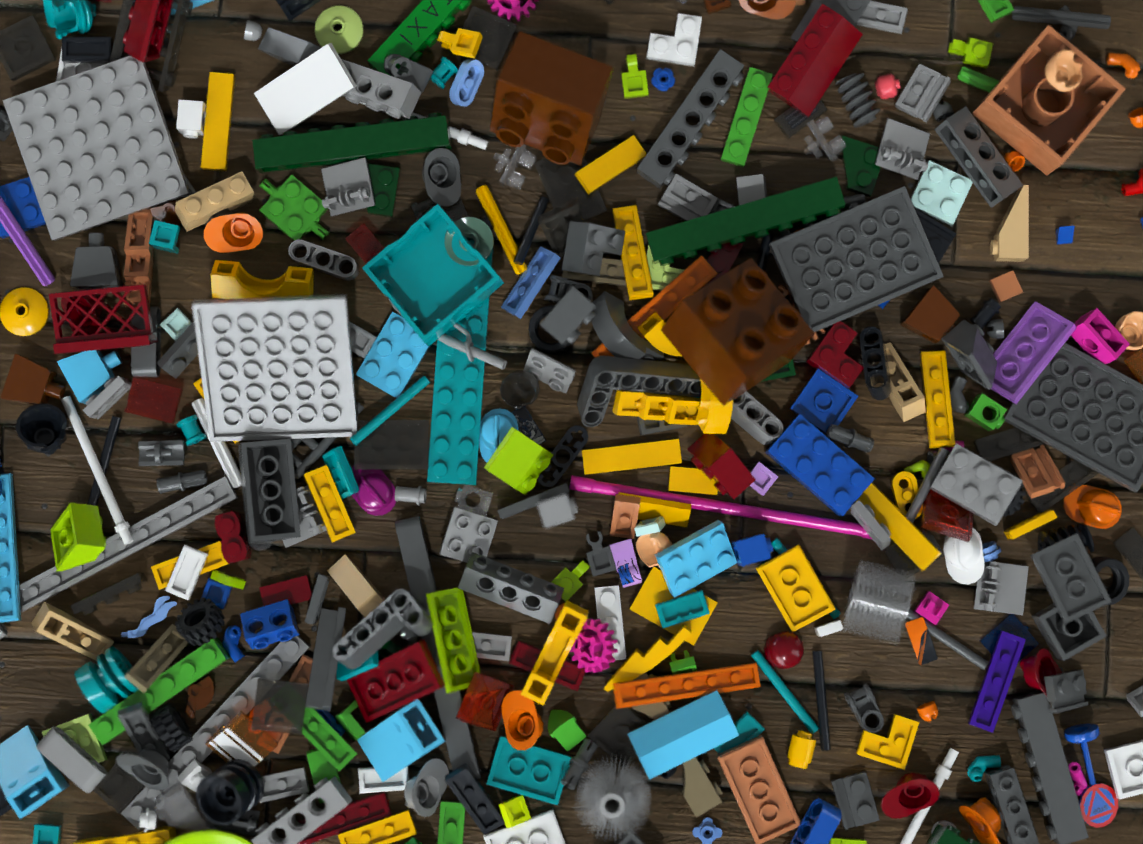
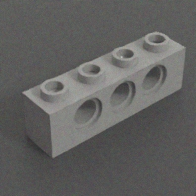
M341 59L357 85L342 95L345 96L346 100L354 104H359V102L365 103V106L377 112L380 109L385 110L388 115L397 119L400 116L410 119L421 95V91L413 83Z
M567 494L537 504L546 529L575 519L573 514L578 512L574 499H568Z
M335 776L329 781L325 777L314 786L315 792L311 795L305 792L294 801L296 803L294 808L289 811L286 807L276 814L275 818L277 821L271 825L266 822L255 831L257 836L251 841L253 844H297L346 807L353 799ZM316 798H322L325 801V809H320L316 806ZM296 813H302L305 816V824H301L296 820ZM276 828L284 829L286 838L278 837Z

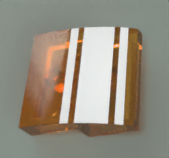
M242 711L226 726L222 725L205 743L226 762L233 759H241L253 766L262 761L278 745L274 738Z

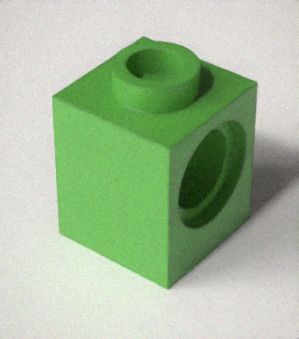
M981 393L975 397L964 416L987 431H992L1002 426L1007 409ZM985 407L990 408L993 415L990 420H986L982 415Z

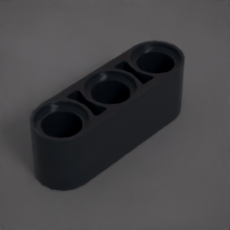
M867 327L860 334L865 382L873 399L884 400L890 396L892 390L886 345L878 328ZM877 340L873 344H868L870 341ZM876 361H880V363L877 365H871ZM878 383H883L879 387H874Z

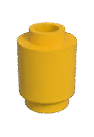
M798 730V734H792L787 754L789 765L807 769L808 763L811 764L816 745V739L812 738V733Z

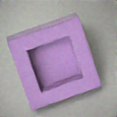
M758 462L750 472L756 479L750 487L761 496H764L778 476Z

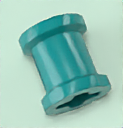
M443 56L441 63L434 69L430 80L439 88L444 89L445 83L453 74H457L458 69Z
M197 415L187 417L176 424L178 428H181L187 440L185 442L186 446L194 445L207 438L206 433H202L196 421L198 419Z

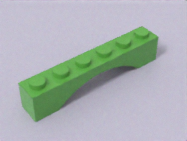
M218 637L212 638L209 643H205L163 672L145 693L141 690L136 691L88 726L101 745L107 744L126 731L118 718V710L142 702L149 714L231 657L224 649Z

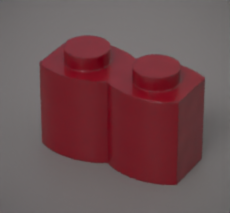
M231 511L216 515L215 529L222 539L221 551L226 562L231 564L250 559L252 553L251 545L247 543V537L244 535L245 522L238 511Z

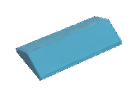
M717 690L627 733L649 779L739 736Z

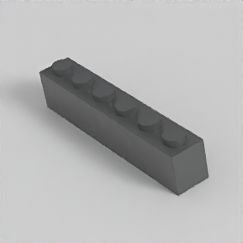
M1042 690L1012 698L1014 705H1011V711L1015 720L1018 719L1021 729H1018V735L1022 744L1025 743L1028 753H1025V759L1029 768L1032 767L1035 777H1032V783L1035 791L1040 793L1042 801H1039V807L1042 815L1047 817L1049 825L1046 826V831L1049 839L1053 840L1056 844H1068L1089 838L1053 713H1049L1051 706Z

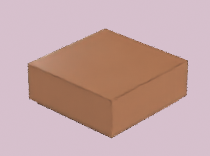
M1013 270L989 281L999 303L1023 293Z

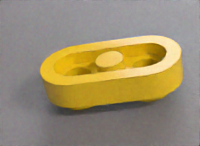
M903 471L893 476L891 488L896 507L906 516L905 505L907 503L912 504L919 488L915 476L910 472ZM901 479L907 482V486L904 489L899 486ZM923 505L921 506L915 519H917L921 515L923 511Z

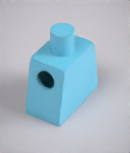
M100 350L84 351L57 361L76 398L83 404H86L90 397L100 394L105 389L104 384L112 377H115L111 369L123 363L115 350L103 356Z

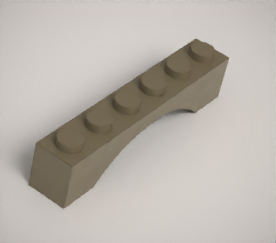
M644 673L634 680L654 678V675L652 673L650 675ZM669 701L632 706V708L656 720L670 713L668 710L672 706ZM694 757L684 762L682 793L697 818L722 803L719 796L723 793L716 781L711 783L706 776L710 771L703 759L698 761Z

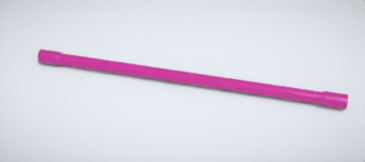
M571 476L569 490L616 496V494L621 492L692 504L691 509L872 539L859 523Z

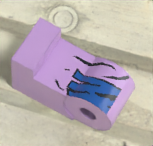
M627 539L609 545L623 588L642 583L632 540Z

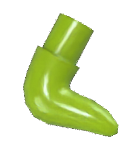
M921 460L906 467L904 471L910 473L921 472V477L924 480L931 465L927 461Z

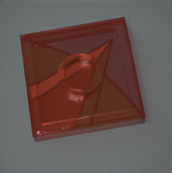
M930 489L923 504L921 528L969 542L972 537L973 513Z
M475 672L456 719L496 731L502 717L501 706L503 699L509 692L513 691L514 685Z

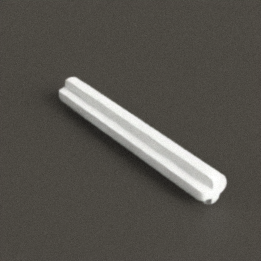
M199 398L192 402V406L209 439L205 401L203 398ZM210 442L231 487L238 488L242 486L241 473L226 442Z

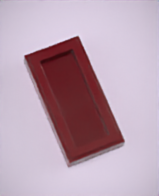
M308 575L259 587L263 606L287 599L292 605L311 600L313 594Z

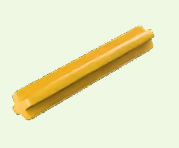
M480 186L476 189V194L515 274H522L527 270L525 262H523V265L513 262L518 247L488 186Z

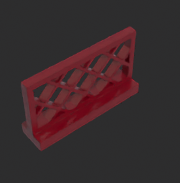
M146 284L49 294L56 343L53 344L54 354L144 346L158 342L157 333L153 332ZM140 290L141 302L136 307L126 298L131 291ZM108 293H113L120 299L113 309L102 301ZM84 295H88L96 301L90 311L79 304ZM64 297L72 303L66 313L58 308L57 298ZM123 302L134 310L127 320L116 312ZM99 305L109 312V315L103 322L93 315V312ZM75 307L86 315L80 324L69 317ZM136 314H139L144 319L145 329H137L130 323ZM112 316L123 323L119 331L114 332L106 325ZM89 318L100 326L94 334H90L83 328ZM66 320L76 329L71 336L63 337L61 326Z

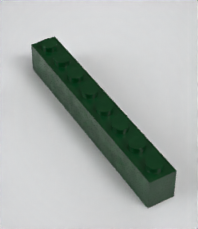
M431 113L427 115L428 118L418 119L417 116H411L410 119L404 117V121L394 122L393 119L380 120L379 124L370 125L369 122L356 123L355 127L346 128L345 125L332 126L331 130L322 131L321 128L308 129L307 133L298 134L296 131L284 132L283 136L274 137L272 134L260 135L259 139L252 140L255 169L260 173L346 163L361 158L370 160L426 153L439 148L450 150L452 149L449 120L446 115L442 116V113Z
M833 177L647 232L646 237L654 264L660 263V266H666L674 263V259L681 256L684 259H690L698 256V251L705 249L708 252L722 249V244L731 242V245H737L745 242V238L754 235L755 238H761L769 235V231L778 228L779 231L793 228V223L802 221L803 224H809L817 221V216L826 214L827 217L838 215L841 213V209H844L845 201L838 178Z

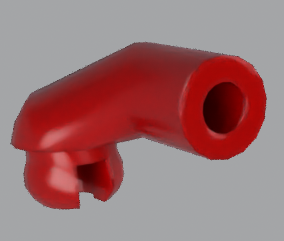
M1143 168L1140 170L1137 182L1122 185L1123 196L1143 193Z

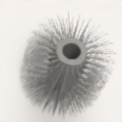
M866 564L868 570L865 566L863 569L858 566L860 572L856 569L857 577L854 573L855 583H853L851 590H849L848 608L846 610L848 614L845 616V623L848 627L850 625L852 629L853 626L855 628V625L858 630L860 627L862 633L861 626L864 631L866 628L868 634L869 630L872 634V629L875 636L876 631L878 638L880 636L876 628L879 630V633L881 630L883 635L882 629H884L888 641L890 639L886 631L889 636L891 633L894 640L892 632L895 634L896 639L897 634L900 640L898 632L901 634V629L898 628H902L903 631L904 622L905 632V620L907 622L906 618L909 614L910 601L912 600L910 599L913 589L912 585L909 583V580L907 583L905 578L903 581L900 572L898 574L902 582L899 580V577L897 580L895 575L893 578L890 570L889 573L892 579L889 577V574L887 577L885 572L883 575L881 569L882 576L875 569L873 572L870 564L869 567Z
M611 756L610 767L607 768L609 762L605 763L602 769L598 765L596 769L592 767L598 774L596 776L592 774V778L588 777L591 781L581 780L587 784L581 783L584 786H580L584 789H580L583 792H579L582 793L579 796L584 797L578 799H583L579 802L584 803L580 804H586L580 807H586L583 808L585 810L583 811L585 813L583 816L586 814L588 816L585 819L586 821L588 818L592 819L591 822L595 821V817L599 816L597 822L601 826L597 828L599 829L597 830L598 834L601 828L603 834L607 820L608 832L611 818V834L614 826V838L616 839L619 827L618 833L622 832L625 826L627 829H630L627 827L628 825L635 827L631 824V819L634 820L637 815H640L639 813L644 814L642 812H646L641 808L647 809L643 806H647L645 804L648 802L645 801L648 799L643 798H647L648 796L644 795L648 793H643L647 791L641 790L647 789V787L641 788L644 786L636 785L645 780L639 779L635 774L629 775V770L632 773L635 771L628 768L630 767V759L626 767L624 761L620 775L619 763L617 777L616 761L613 770V759Z

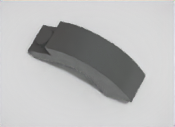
M604 291L592 302L596 306L594 310L596 316L591 320L593 327L602 343L615 357L660 361L664 358L663 352L641 338L631 328L625 317L624 301Z

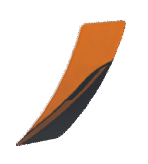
M920 617L906 622L905 626L919 665L937 660V654L924 618Z

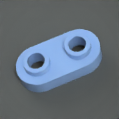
M467 59L462 62L449 92L450 100L453 104L465 107L472 103L484 76V67L480 61Z

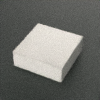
M835 620L814 627L816 635L822 637L841 631L843 626L841 620Z

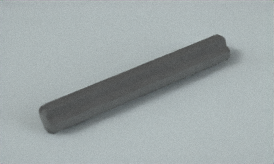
M1015 6L1012 13V19L1019 21L1109 29L1111 23V16L1020 6Z

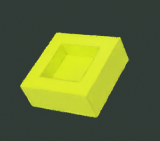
M523 795L515 796L498 804L506 828H512L531 819Z

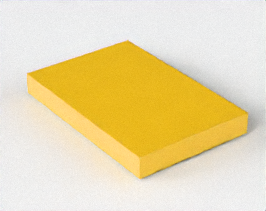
M800 544L756 567L757 572L792 632L836 610L835 605Z
M654 566L652 567L629 608L660 627L662 626L655 604L674 599L668 590L661 570ZM692 588L677 597L696 592V590ZM705 596L710 614L663 629L675 635L682 625L685 624L692 630L685 641L694 646L718 602Z

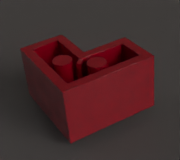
M841 321L832 324L806 362L815 369L819 368L846 388H850L863 370V366L844 354V352L858 333Z
M704 433L687 449L693 456L690 461L710 480L714 478L716 481L714 487L723 496L727 493L731 498L735 499L756 480L733 450L715 434Z

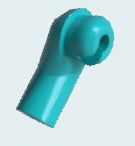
M1000 755L976 757L967 770L971 781H981L983 773L987 768L1001 767Z

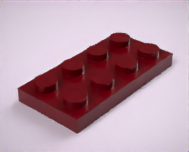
M425 640L379 661V666L347 679L366 723L445 686Z

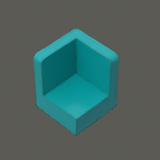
M154 220L149 244L155 249L178 254L179 248L176 247L180 226Z

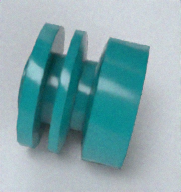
M113 646L106 649L105 654L101 653L96 656L99 666L89 661L75 671V678L80 689L89 702L102 713H106L120 703L118 694L127 698L131 695V691L135 693L139 690L125 678L126 674L133 668L132 664Z

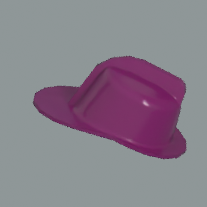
M365 461L353 465L351 468L359 487V492L352 495L355 501L365 512L374 516L390 512L396 503L395 487L374 463Z

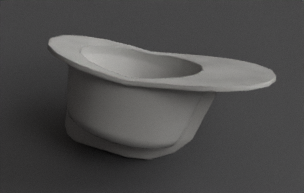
M438 758L430 759L423 765L418 776L411 778L405 786V806L413 808L423 817H428L435 813L446 790L445 775L449 771L444 761Z

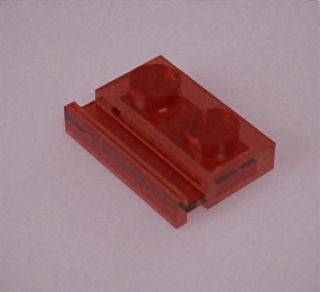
M133 377L127 407L124 412L174 424L183 390Z

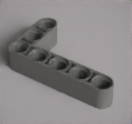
M598 356L589 365L577 402V408L582 423L587 427H595L604 418L613 390L701 397V382L699 376L689 364Z

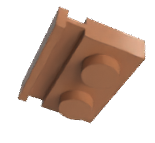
M1044 445L1035 450L1032 448L1010 456V462L1020 480L1023 481L1022 483L1031 499L1054 492V489L1065 488V481Z

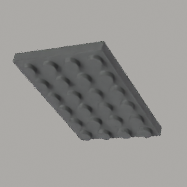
M905 186L769 244L796 310L814 332L944 277Z
M1064 343L1019 402L1011 404L1005 415V422L1136 493L1143 483V385Z

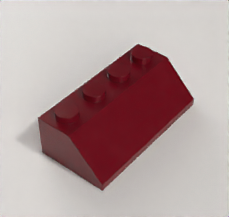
M174 0L135 1V5L131 7L129 12L130 27L129 30H126L123 37V43L125 44L124 52L143 63L160 58Z
M822 3L769 84L768 92L809 118L863 34L842 15Z

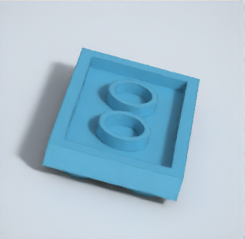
M392 311L355 375L397 399L405 390L430 346L422 341L403 317Z
M720 520L709 524L655 554L668 590L674 598L737 563L726 530Z

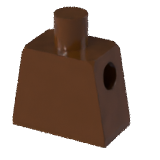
M933 285L926 291L900 325L932 343H937L956 327L953 324L960 314Z
M15 354L0 398L30 404H47L49 397L61 400L65 393V386L54 383L57 375L56 372L27 357Z

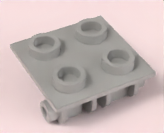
M887 118L875 165L918 180L920 172H925L928 168V162L925 161L924 155L930 133Z
M366 158L321 169L327 195L325 199H322V205L325 209L328 208L330 210L331 216L375 206Z
M531 349L523 370L531 379L540 380L548 384L553 390L561 391L565 394L576 372L534 349Z
M308 485L296 489L301 537L282 540L285 548L327 531Z
M454 507L439 554L468 563L472 552L487 557L498 521Z
M992 561L985 562L984 572L976 585L974 609L1023 615L1029 566Z

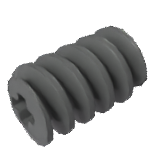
M864 73L851 74L835 83L836 85H841L837 90L838 93H846L841 100L849 102L845 109L853 111L849 118L857 120L853 124L854 128L877 119L875 115L881 111L880 108L872 109L871 107L877 101L876 99L868 100V97L873 92L872 90L864 91V88L869 84L868 82H860V79L865 75Z

